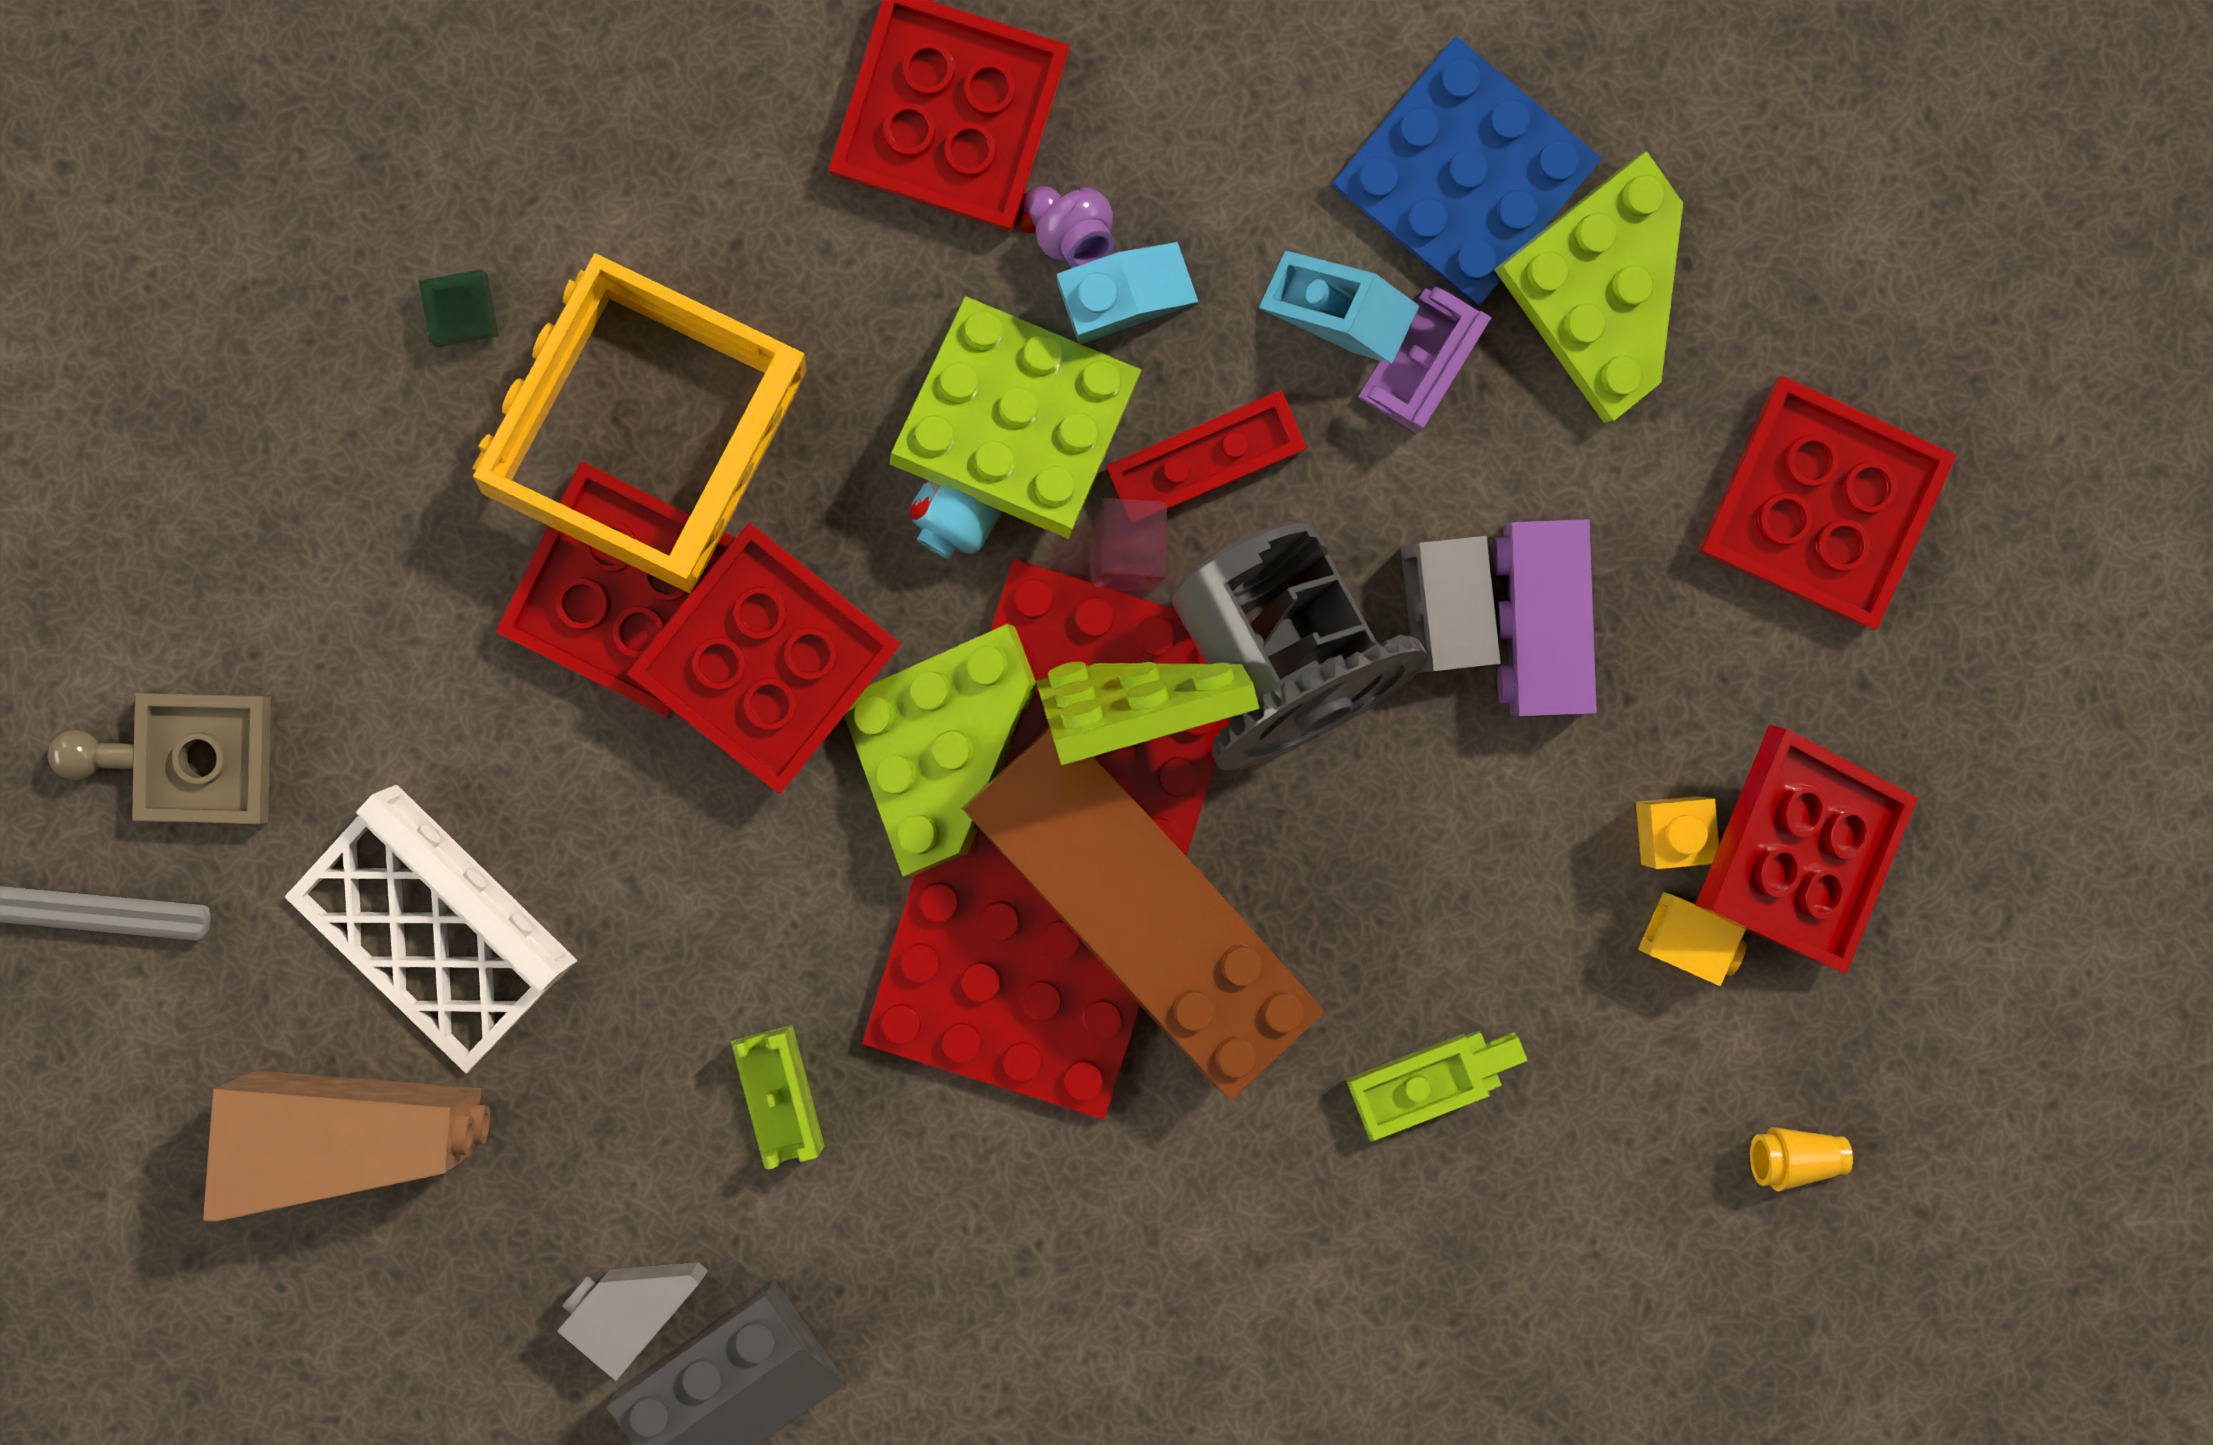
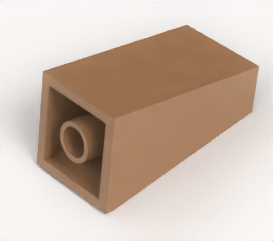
M252 1071L213 1089L203 1220L221 1221L445 1174L476 1152L477 1144H484L486 1142L490 1126L489 1106L480 1105L481 1088Z

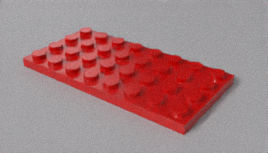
M1017 559L1012 560L990 631L1006 624L1016 628L1035 681L1048 678L1050 670L1070 662H1084L1086 666L1097 663L1153 662L1156 664H1205L1188 630L1184 627L1174 608ZM1038 687L1034 692L1028 709H1023L1009 742L1013 746L1003 769L1049 728ZM1230 717L1093 756L1186 857L1216 764L1212 756L1213 741L1219 735V730L1228 726ZM975 824L974 828L978 830L967 854L914 876L862 1044L1105 1120L1140 1005Z

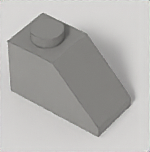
M697 1262L610 1269L598 1284L587 1276L562 1305L571 1315L557 1332L617 1381L698 1286L708 1270Z

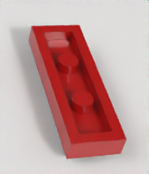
M1280 390L1106 465L1105 468L1131 526L1305 451L1307 447L1284 393Z

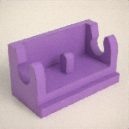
M1436 286L1432 291L1425 288L1418 298L1416 304L1419 305V308L1393 363L1380 361L1358 396L1362 401L1416 434L1427 424L1491 320V317L1482 311L1479 312Z

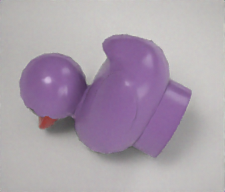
M1037 186L1025 194L1021 204L1023 217L1020 220L1019 227L1024 233L1036 232L1038 245L1046 255L1052 259L1067 261L1072 268L1111 254L1114 247V238L1110 233L1113 223V211L1108 199L1101 192L1094 188L1081 187L1080 191L1074 190L1061 197L1051 187Z

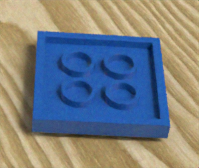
M1455 36L1336 178L1331 187L1473 306L1478 308L1501 281L1494 269L1546 227L1602 160V157L1460 38Z

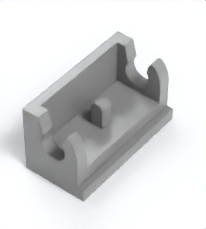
M1487 536L1422 542L1400 547L1410 636L1418 639L1428 654L1426 664L1418 673L1501 664Z

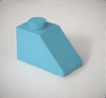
M1178 242L1117 252L1057 274L1058 287L1079 344L1093 341L1199 303Z
M1286 250L1259 306V309L1348 351L1390 364L1393 363L1419 308L1418 304L1375 273Z

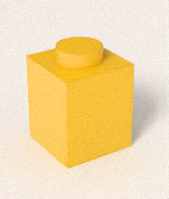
M1692 796L1636 802L1641 865L1654 869L1712 864L1719 847L1714 798Z
M1663 892L1638 950L1721 986L1725 975H1734L1742 963L1747 948L1746 941L1742 940L1746 929L1703 910L1691 902Z

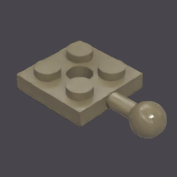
M135 693L134 744L99 743L88 732L76 729L67 730L57 735L50 743L47 754L48 762L57 775L68 780L85 779L91 776L98 768L133 769L132 821L268 823L271 696ZM199 740L208 742L214 748L217 756L214 769L204 777L194 773L188 764V752L191 746Z

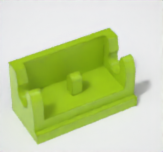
M793 1025L732 1040L731 1045L764 1168L773 1169L779 1163L793 1158H798L800 1162L818 1158L825 1145Z

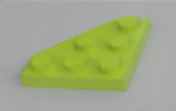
M1647 151L1634 157L1494 269L1603 423L1615 421L1662 382L1683 202Z
M1009 624L1001 626L868 685L844 715L903 877H913L969 852L978 829L974 828L975 823L961 808L1003 770L1013 746L1009 742L1023 709H1028L1037 688V683L1014 626Z
M1070 662L1050 670L1048 678L1036 681L1061 765L1260 709L1253 682L1242 664L1224 662L1214 664H1156L1153 662L1097 663L1086 666L1084 662Z

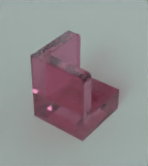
M1104 498L1093 513L1091 539L1092 587H1106L1116 591L1153 593L1166 578L1167 572L1166 504L1156 501Z

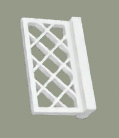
M394 785L372 794L356 811L359 816L287 893L285 898L467 1074L577 960L398 785ZM368 829L385 844L387 868H358L357 841ZM343 857L344 868H333ZM401 861H402L408 868H401ZM323 878H344L346 912L327 913L308 893ZM359 879H387L389 912H361ZM402 879H420L431 889L432 913L403 912ZM446 905H447L454 913H446ZM338 923H347V932ZM361 923H390L392 956L372 957L361 947ZM404 923H433L435 956H406ZM447 923H466L477 934L478 957L449 956ZM492 950L500 957H492ZM383 967H392L393 977ZM406 967H436L437 1000L417 1001L406 990ZM449 967L479 968L480 1000H451ZM492 968H512L530 988L518 1001H494ZM428 1011H438V1020ZM451 1011L481 1012L483 1038L470 1052L451 1034ZM495 1012H507L495 1024Z

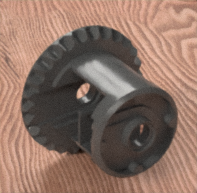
M1303 521L1279 523L1254 532L1228 545L1188 573L1178 584L1172 599V604L1179 618L1188 630L1205 664L1222 662L1242 664L1254 685L1260 709L1234 716V718L1230 719L1229 725L1220 729L1219 735L1214 738L1212 756L1221 770L1243 769L1274 759L1354 719L1404 686L1423 668L1428 660V654L1424 647L1414 637L1400 634L1390 640H1386L1382 644L1376 642L1330 559L1328 549L1316 527L1311 523ZM1275 599L1261 614L1249 623L1245 616L1246 613Z

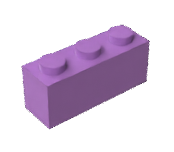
M1590 519L1511 522L1504 525V537L1494 538L1492 552L1495 576H1505L1506 601H1498L1495 606L1498 640H1507L1508 665H1499L1497 672L1499 702L1501 704L1510 703V716L1597 713Z

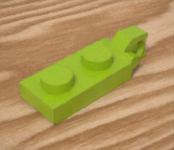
M1476 1031L1467 1035L1463 1033L1349 1077L1346 1081L1371 1142L1489 1097V1091L1502 1085L1497 1074L1498 1072L1528 1060L1521 1041L1515 1032L1485 1043L1481 1032Z

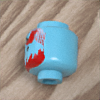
M926 480L910 507L909 515L913 523L922 530L917 541L936 554L950 559L955 550L965 554L977 553L984 545L1003 511L983 504L974 497L959 490L940 486Z

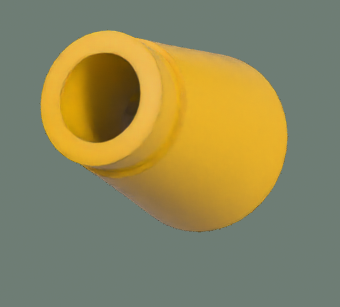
M1771 1127L1765 1134L1754 1136L1750 1147V1163L1754 1178L1759 1185L1771 1186L1775 1191L1780 1192L1838 1175L1849 1174L1853 1165V1154L1850 1143L1844 1136L1834 1137L1832 1135Z

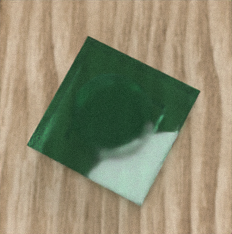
M475 270L418 281L431 345L442 347L499 336L488 274L486 272Z

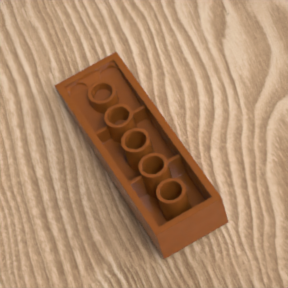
M1050 727L961 808L1206 1079L1229 1100L1232 1101L1325 1013L1324 1009L1226 899L1094 757L1061 765Z

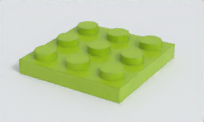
M965 296L895 443L889 464L940 486L959 490L974 497L983 504L1069 539L1132 396L1141 369Z

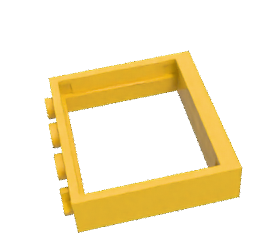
M594 253L586 270H580L575 281L569 279L563 294V303L566 306L555 325L551 323L546 324L540 332L532 353L536 361L525 380L516 379L507 392L502 406V413L506 414L495 436L487 434L478 445L481 453L472 469L476 470L473 478L483 495L691 594L806 373L805 353ZM609 299L765 373L670 556L512 481Z

